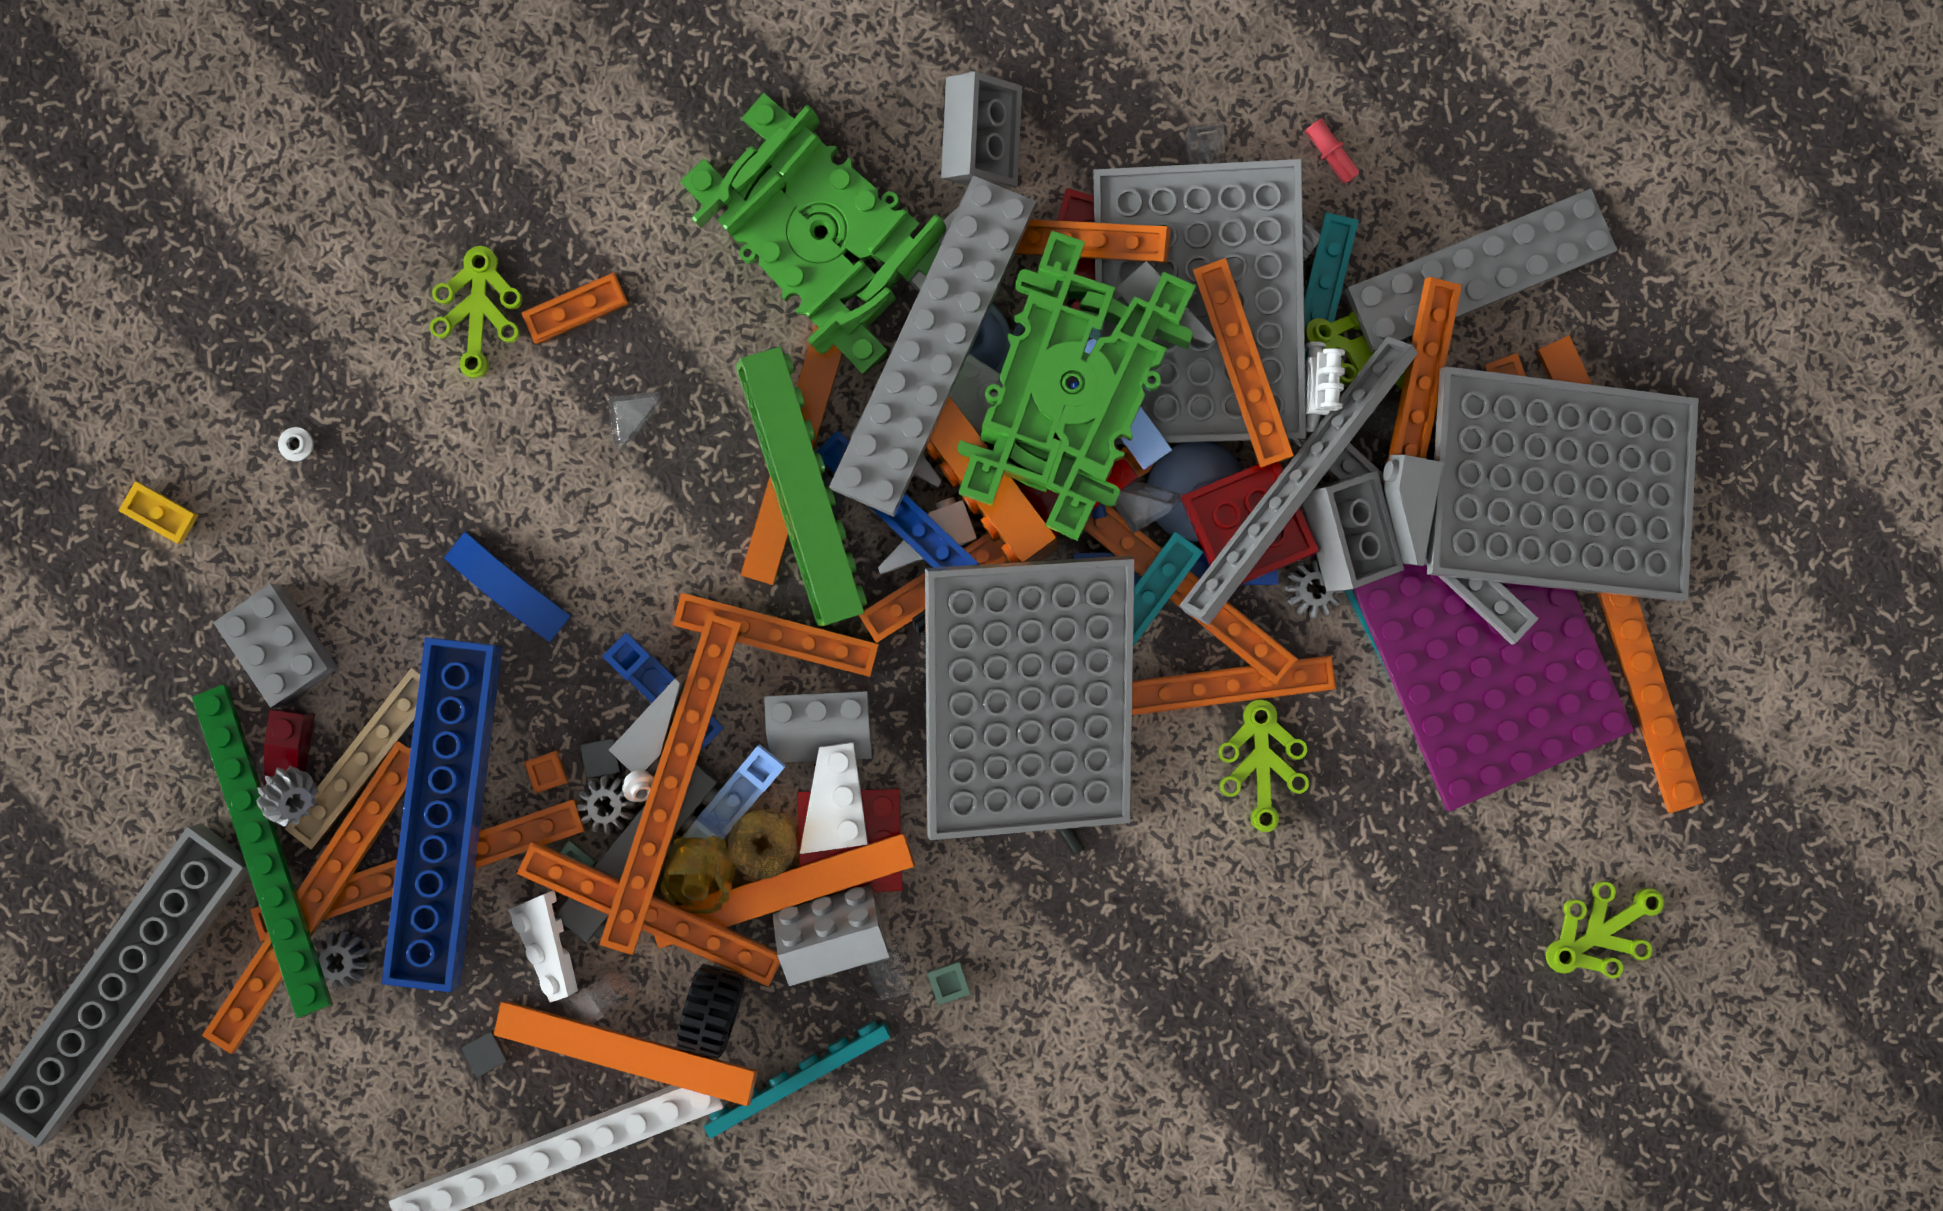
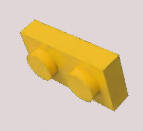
M137 481L132 485L118 510L177 544H183L199 516Z

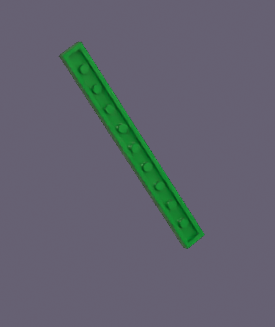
M220 685L193 696L192 700L296 1018H303L333 1006V1002L274 823L263 815L256 802L261 796L257 787H261L230 690L228 686Z

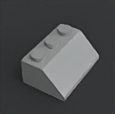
M976 71L946 77L941 179L969 185L974 175L998 186H1018L1022 105L1021 85Z
M1378 470L1316 486L1303 502V507L1310 532L1319 550L1316 555L1326 592L1355 589L1404 570Z
M869 691L764 696L768 750L781 762L817 761L820 746L854 742L856 759H872Z

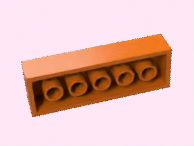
M949 396L925 450L933 461L940 458L943 462L940 464L942 472L955 488L958 485L961 486L970 458L958 453L959 441L962 440L988 450L990 449L984 441L980 440L979 434ZM1003 475L993 506L962 496L963 501L974 515L978 512L982 514V526L994 542L998 539L1003 542L1004 545L1001 549L1009 563L1042 561L1058 549L1055 535L1046 527V523L1011 477Z

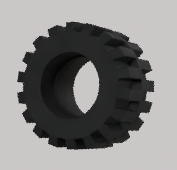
M704 963L697 969L679 1022L676 1037L678 1048L716 1059L721 1057L727 1047L744 989L743 974Z

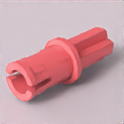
M1323 118L1306 129L1305 133L1322 154L1320 159L1322 161L1326 159L1342 183L1350 182L1359 174V170L1342 148L1344 143L1342 141L1338 142Z

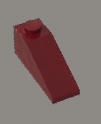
M288 709L269 710L264 740V786L267 783L265 776H275L277 767L286 771L291 765L300 771L306 772L315 714Z

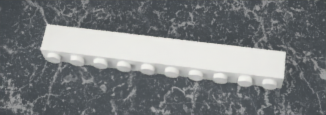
M672 1085L401 1190L388 1202L392 1211H460L721 1110L727 1101Z

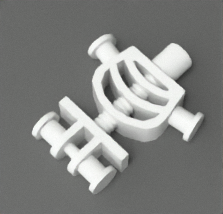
M1309 342L1305 344V350L1308 351V358L1305 360L1306 432H1314L1319 425L1320 415H1328L1330 411H1338V409L1343 408V404L1339 403L1340 392L1344 390V384L1339 383L1340 376L1345 374V368L1341 367V356L1345 355V350L1326 349V344L1323 342Z

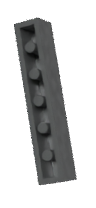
M698 762L696 763L672 839L680 830L686 833L698 818L694 812L701 804L707 807L719 792L715 787L720 780ZM644 807L596 864L595 869L621 880ZM672 839L666 857L676 846V843L672 841ZM569 898L555 915L556 918L561 919L565 926L585 942L589 941L593 936L597 939L602 936L609 916L572 898Z

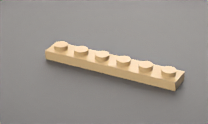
M415 667L407 672L317 787L319 792L314 796L318 805L309 807L310 816L302 815L298 825L289 822L285 827L286 831L310 850L315 849L378 770L396 741H400L414 724L420 671Z

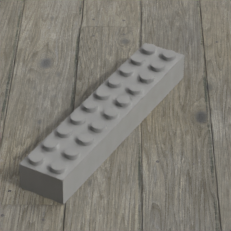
M202 823L188 826L0 1081V1121L36 1148L57 1136L249 874L243 854Z

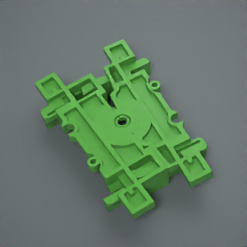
M763 93L742 117V120L766 140L761 147L756 150L753 146H750L731 167L725 178L703 158L680 180L681 184L703 206L693 215L692 220L702 228L726 205L728 209L717 221L738 244H748L742 246L739 251L741 259L746 264H753L758 260L759 256V266L782 289V299L785 302L792 296L801 297V305L795 309L797 315L808 316L818 327L809 337L808 342L820 354H825L835 345L865 376L889 353L866 328L897 299L891 289L900 277L911 283L919 271L927 276L941 246L938 240L946 232V225L942 218L935 214L913 239L910 234L920 223L909 215L904 208L895 211L900 206V200L896 193L888 191L883 194L880 200L878 189L853 169V162L850 158H847L846 162L841 165L833 163V157L839 151L836 146H826L822 143L819 136L813 133L820 120L809 105H806L794 119ZM889 199H894L893 203L888 204L887 202ZM821 226L826 227L827 235L823 238L816 237V229ZM847 251L860 259L855 265L844 256ZM748 252H752L751 256L746 257ZM874 258L883 266L874 274L863 261ZM856 295L865 304L850 311L844 304Z
M1051 231L1038 273L1023 269L1019 272L1016 280V290L1029 295L1023 312L1014 317L1015 322L1023 324L1026 330L1020 336L1008 334V341L1011 346L1000 374V382L1003 387L992 384L985 390L987 402L995 406L988 408L982 425L980 440L993 444L995 447L991 451L962 440L959 441L958 453L970 458L959 489V495L993 506L1003 475L1043 492L1049 489L1059 494L1046 522V527L1078 541L1096 502L1112 507L1116 506L1118 501L1119 488L1107 482L1115 461L1124 458V452L1117 450L1114 442L1121 437L1129 441L1132 440L1133 434L1130 428L1145 398L1143 387L1150 392L1156 391L1160 387V375L1151 370L1160 369L1168 347L1155 342V337L1157 336L1184 349H1188L1193 333L1189 328L1179 323L1196 285L1163 271L1150 301L1147 302L1134 296L1127 307L1114 299L1115 287L1075 274L1085 241ZM1067 298L1083 299L1080 303V310L1065 306ZM1105 321L1117 325L1111 336L1101 337ZM1089 338L1098 341L1089 354L1084 351ZM1071 377L1078 379L1079 386L1076 389H1069L1066 386L1067 379ZM1154 379L1156 382L1154 384H1150L1148 380ZM992 392L998 393L996 397H992L990 394Z

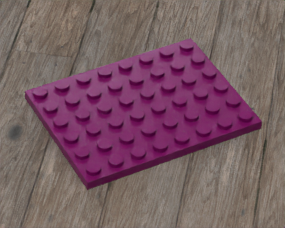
M1403 563V571L1352 589L1446 811H1453L1634 731L1574 590L1501 583L1539 618L1516 644L1511 645L1439 576L1427 575V565L1425 563L1424 566Z

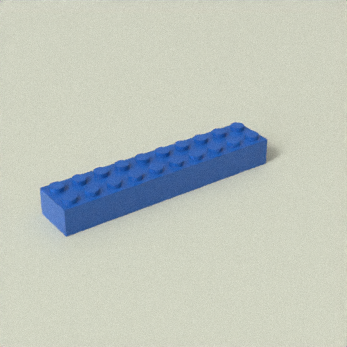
M425 637L381 984L452 992L461 985L503 646Z

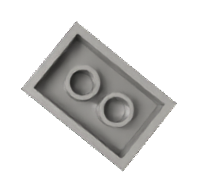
M267 585L213 622L270 708L285 706L339 669L283 585Z
M871 884L863 887H854L846 892L828 897H820L808 903L786 907L780 911L773 912L777 956L789 986L889 958L882 915Z

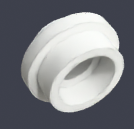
M299 427L285 430L278 441L280 453L291 461L306 459L312 453L314 446L310 433ZM294 438H298L300 441V446L296 450H292L290 447V442Z
M636 770L628 774L624 779L622 788L625 798L632 802L646 801L654 777L644 770Z

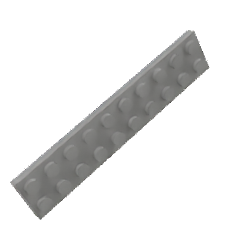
M973 175L830 483L829 488L888 515L895 516L1037 207L1036 201Z

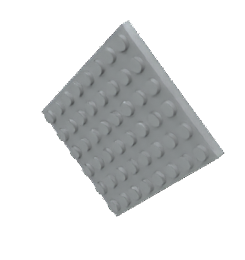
M1290 159L1094 169V223L1167 226L1171 228L1168 262L1148 263L1160 277L1164 271L1196 285L1187 307L1215 340L1216 337L1193 269L1223 258L1227 259L1288 440L1306 439L1302 160ZM1095 259V281L1117 288L1145 262ZM1115 289L1114 299L1117 300L1121 295ZM1105 321L1101 337L1111 336L1117 325ZM1156 336L1154 341L1168 347L1160 369L1151 370L1160 375V387L1152 392L1147 391L1143 387L1145 398L1141 406L1167 443L1251 441L1218 343L1212 347L1192 339L1189 348L1184 349ZM1154 379L1148 380L1150 384H1154L1156 382ZM1118 438L1115 444H1124L1121 438Z
M1448 366L1440 368L1434 461L1443 462L1429 536L1427 575L1671 601H1688L1699 398Z
M1115 556L925 568L927 836L930 840L1130 823L1134 612L1133 557Z

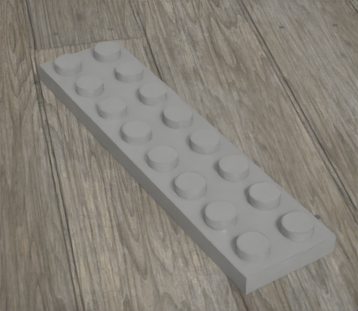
M1588 189L1345 289V293L1372 353L1379 348L1387 336L1400 341L1413 336L1425 278L1434 277L1462 285L1455 317L1457 318L1603 258L1618 250L1592 189Z

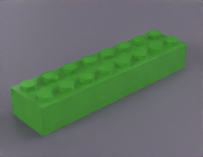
M780 346L742 357L738 361L736 369L817 626H826L864 614L862 606L867 605L866 597L862 586H856L852 573L857 571L851 552L845 553L842 540L846 539V533L840 519L835 520L832 512V507L836 506L832 490L829 486L825 487L821 475L825 473V466L820 453L814 454L811 441L815 440V435L810 420L804 421L801 407L805 406L802 392L799 386L794 388L791 381L794 367L789 353L783 354Z

